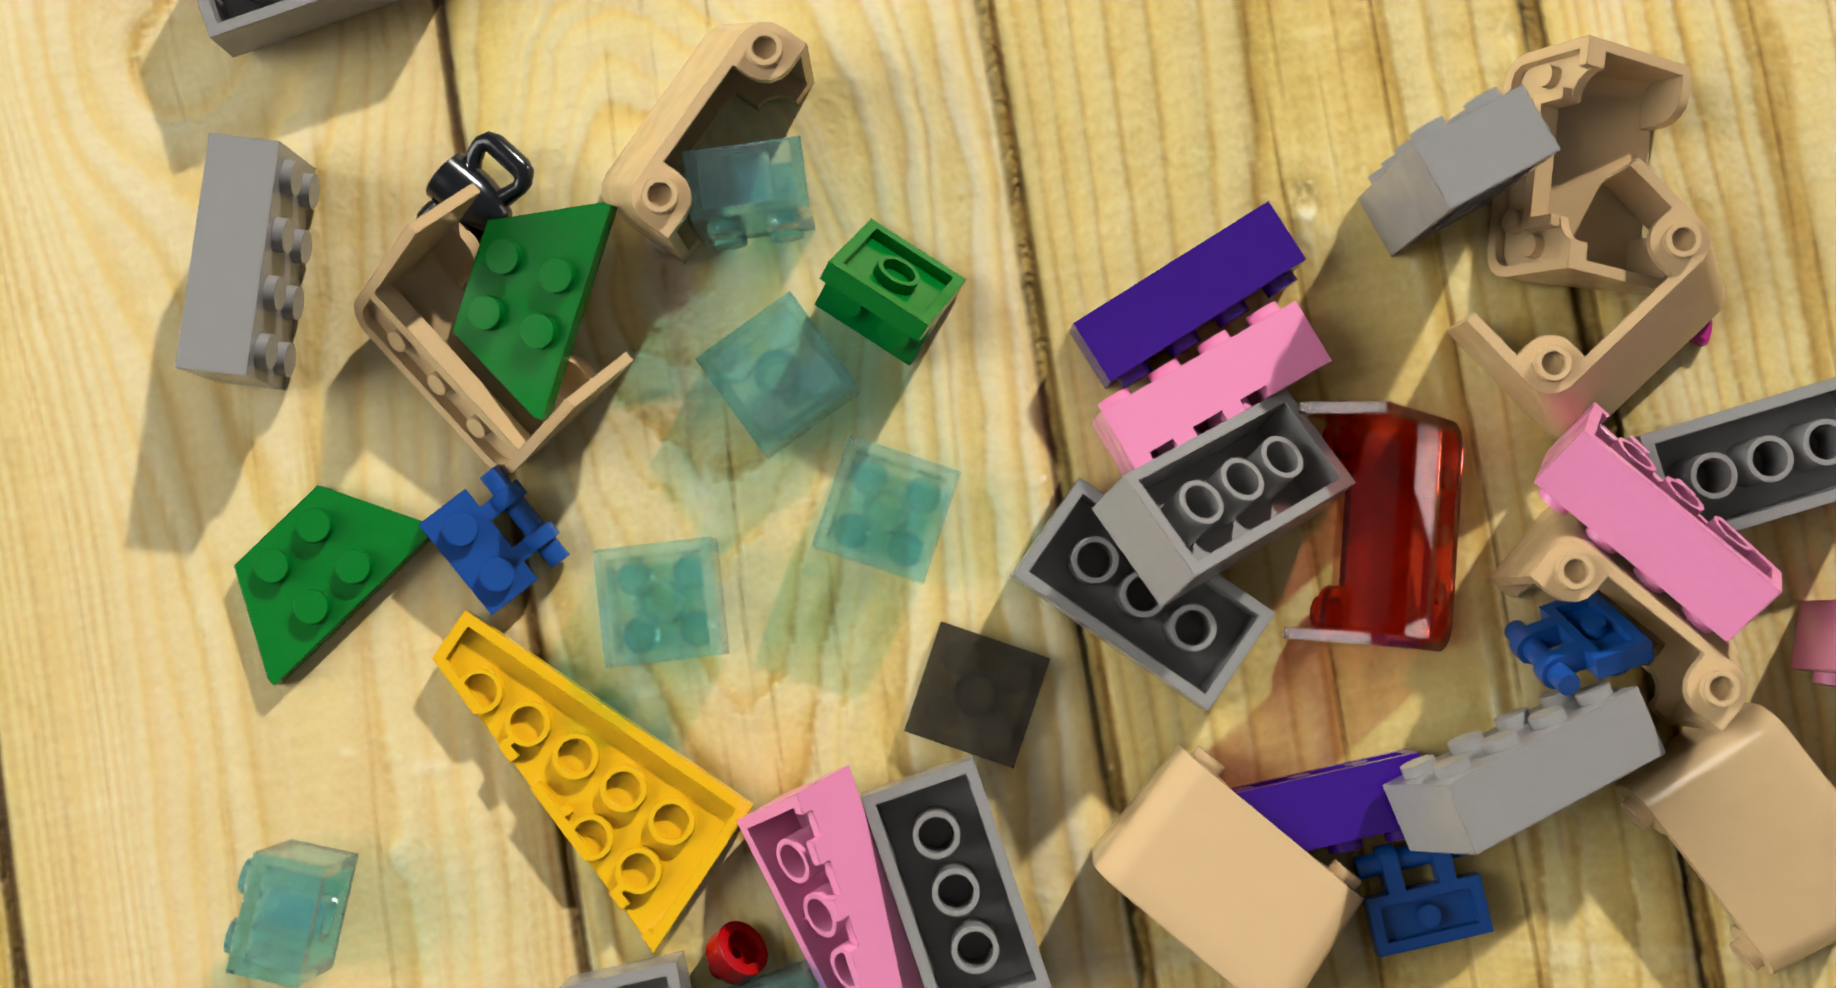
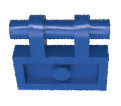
M498 464L479 478L493 495L490 500L479 506L468 491L464 489L418 524L491 615L538 580L524 562L531 555L538 551L551 568L570 555L556 537L560 533L550 519L546 522L541 519L525 499L524 495L528 493L518 479L512 482ZM504 511L508 513L526 536L514 547L509 544L492 522Z
M1594 592L1589 598L1578 602L1556 600L1539 606L1540 621L1526 625L1520 620L1510 622L1504 630L1505 637L1510 641L1509 647L1511 652L1523 663L1532 664L1535 676L1547 688L1557 689L1562 695L1566 696L1576 693L1581 685L1580 678L1575 674L1576 672L1587 669L1594 677L1600 680L1609 676L1622 675L1631 668L1654 661L1651 640L1598 592ZM1562 644V646H1559V647L1550 649V648H1552V647H1554V646H1557V645Z
M1392 843L1374 846L1373 853L1352 858L1353 869L1359 879L1362 880L1379 876L1384 892L1363 896L1364 900L1362 901L1374 953L1381 958L1494 932L1480 874L1471 871L1456 875L1453 859L1469 854L1410 851L1408 845L1394 848ZM1430 864L1434 880L1405 887L1401 870Z

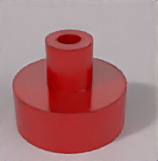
M731 921L726 923L709 938L706 944L709 972L716 979L723 980L728 984H746L766 966L768 959L766 944L761 935L752 926L744 922Z

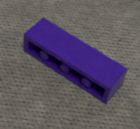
M1268 201L1072 324L1069 333L1104 388L1106 389L1119 381L1124 389L1151 373L1153 370L1148 362L1166 350L1173 359L1200 342L1201 339L1196 332L1215 320L1221 329L1248 312L1249 308L1244 301L1263 290L1266 296L1271 298L1293 284L1298 279L1292 271L1298 268L1306 258Z
M1401 749L1230 789L1305 851L1327 847L1329 854L1346 853L1362 848V838L1384 834L1385 841L1405 839L1382 785L1403 775L1400 767L1404 763L1420 757V753Z

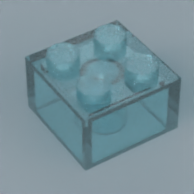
M800 136L682 152L685 177L692 193L691 222L704 244L713 243L715 250H733L747 246V239L770 236L771 242L785 243L803 239L804 231L816 230L807 162Z
M791 291L784 294L695 358L768 459L860 393L858 383Z
M849 434L811 546L817 550L924 585L961 471Z
M709 536L593 550L605 668L730 654L717 539Z
M294 839L255 851L253 857L248 858L244 863L238 880V892L244 894L239 917H235L231 921L224 940V952L230 954L226 973L298 988L333 968L359 853Z

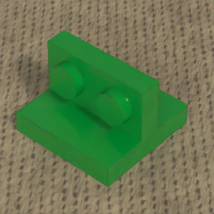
M871 218L828 261L820 277V280L825 282V285L814 305L910 366L918 357L943 312L957 297L966 279Z

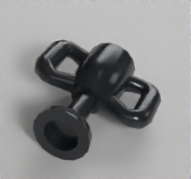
M488 131L475 137L466 154L462 152L454 155L434 173L426 188V195L432 200L420 209L416 219L471 183H474L481 192L459 223L469 228L468 231L476 237L480 244L487 221L512 217L513 212L510 206L526 194L532 186L534 169L530 160L500 134ZM486 152L513 175L514 181L511 184L500 188L496 181L482 169V162Z

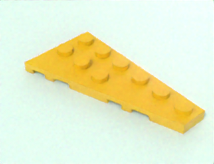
M465 610L432 657V660L472 713L478 715L499 743L497 745L510 763H514L531 786L530 790L584 862L587 861L610 891L608 894L620 910L626 912L641 932L642 939L654 953L738 829L739 825L736 820L747 815L754 803L472 611Z

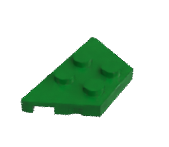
M601 202L487 221L453 333L527 411L537 419L547 420L553 412L618 209L616 206Z
M317 485L234 565L266 675L273 685H282L430 541V538L418 525L422 522L421 520Z

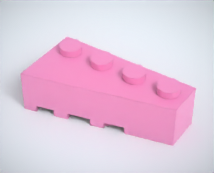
M1273 301L1245 318L1250 326L1232 337L1229 336L1226 330H1223L1198 345L1196 348L1200 355L1183 365H1180L1177 358L1173 359L1147 375L1151 382L1132 394L1126 387L1100 402L1098 407L1101 412L1091 424L1121 475L1123 476L1270 398L1332 361L1298 303L1294 301L1280 309L1276 301Z
M1594 401L1546 452L1534 481L1541 488L1538 491L1540 497L1559 514L1567 515L1570 512L1588 527L1586 534L1600 549L1612 555L1617 551L1635 566L1633 568L1634 574L1647 588L1657 594L1665 591L1683 606L1681 612L1694 627L1705 634L1714 631L1728 643L1782 592V572L1722 517L1714 516L1708 522L1700 514L1704 510V506L1695 496V493L1679 478L1666 477L1662 480L1655 473L1656 467L1648 457L1651 452L1633 436L1626 440L1624 438H1617L1603 425L1610 415Z
M849 765L790 790L736 820L820 988H924Z

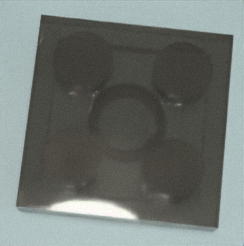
M941 621L904 731L1014 769L1050 658Z

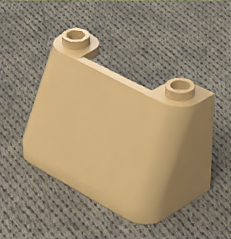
M773 22L722 24L712 28L703 37L607 171L602 181L601 195L605 203L618 207L615 216L686 264L701 243V240L692 231L689 224V211L694 205V201L687 181L681 176L682 172L736 96L759 112L767 101L775 98H789L797 105L800 104L815 83L807 43L784 27Z
M1592 35L1525 53L1513 62L1505 77L1503 94L1523 84L1561 150L1492 201L1487 248V262L1491 272L1498 277L1516 281L1649 296L1668 278L1648 254L1646 247L1647 238H1641L1643 224L1602 182L1609 175L1638 157L1648 166L1651 131L1674 124L1688 105L1691 66Z
M1551 507L1545 509L1488 580L1510 598L1518 597L1525 590L1534 587L1541 588L1548 595L1565 602H1578L1589 598L1594 592H1598L1625 618L1658 643L1653 649L1654 661L1641 665L1643 669L1651 673L1655 683V697H1652L1648 702L1647 708L1668 725L1723 732L1742 708L1747 698L1748 684L1736 637L1734 636L1727 643L1714 631L1705 634L1698 630L1681 612L1683 606L1667 592L1663 591L1661 594H1657L1647 588L1634 574L1633 568L1635 566L1617 551L1613 555L1608 554L1595 545L1586 534L1588 527L1570 512L1567 515L1559 514Z
M1744 703L1723 732L1686 727L1663 745L1666 754L1628 773L1614 784L1625 798L1620 803V806L1627 817L1642 831L1651 827L1658 833L1667 835L1735 922L1730 927V932L1735 940L1729 946L1736 957L1752 972L1761 970L1768 974H1775L1836 941V789L1788 728L1771 711L1759 704Z
M1179 744L1091 849L1095 868L1116 889L1235 988H1307L1364 900V897L1356 890L1362 883V880L1335 858L1328 866L1320 860H1316L1228 787L1219 777L1225 770V767L1200 746H1197L1190 753Z

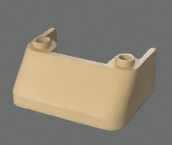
M1639 157L1609 175L1602 184L1649 230L1646 239L1648 254L1668 278L1586 356L1569 340L1558 335H1543L1535 338L1516 354L1476 313L1454 323L1446 331L1548 436L1555 440H1558L1594 401L1611 416L1721 311L1726 301V285L1706 225Z
M471 183L407 224L356 298L354 311L365 333L490 468L498 464L505 474H511L532 458L597 400L634 360L627 352H624L597 374L594 367L587 360L571 354L553 412L547 420H540L533 417L453 333L480 246L476 237L459 223L481 192L474 183Z

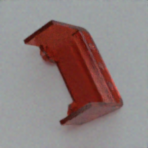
M1389 401L1300 402L1299 414L1328 421L1322 438L1356 483L1345 492L1339 585L1325 586L1312 601L1310 621L1313 628L1284 626L1283 638L1442 651L1450 640L1453 625L1464 455L1463 436L1458 424L1455 421Z

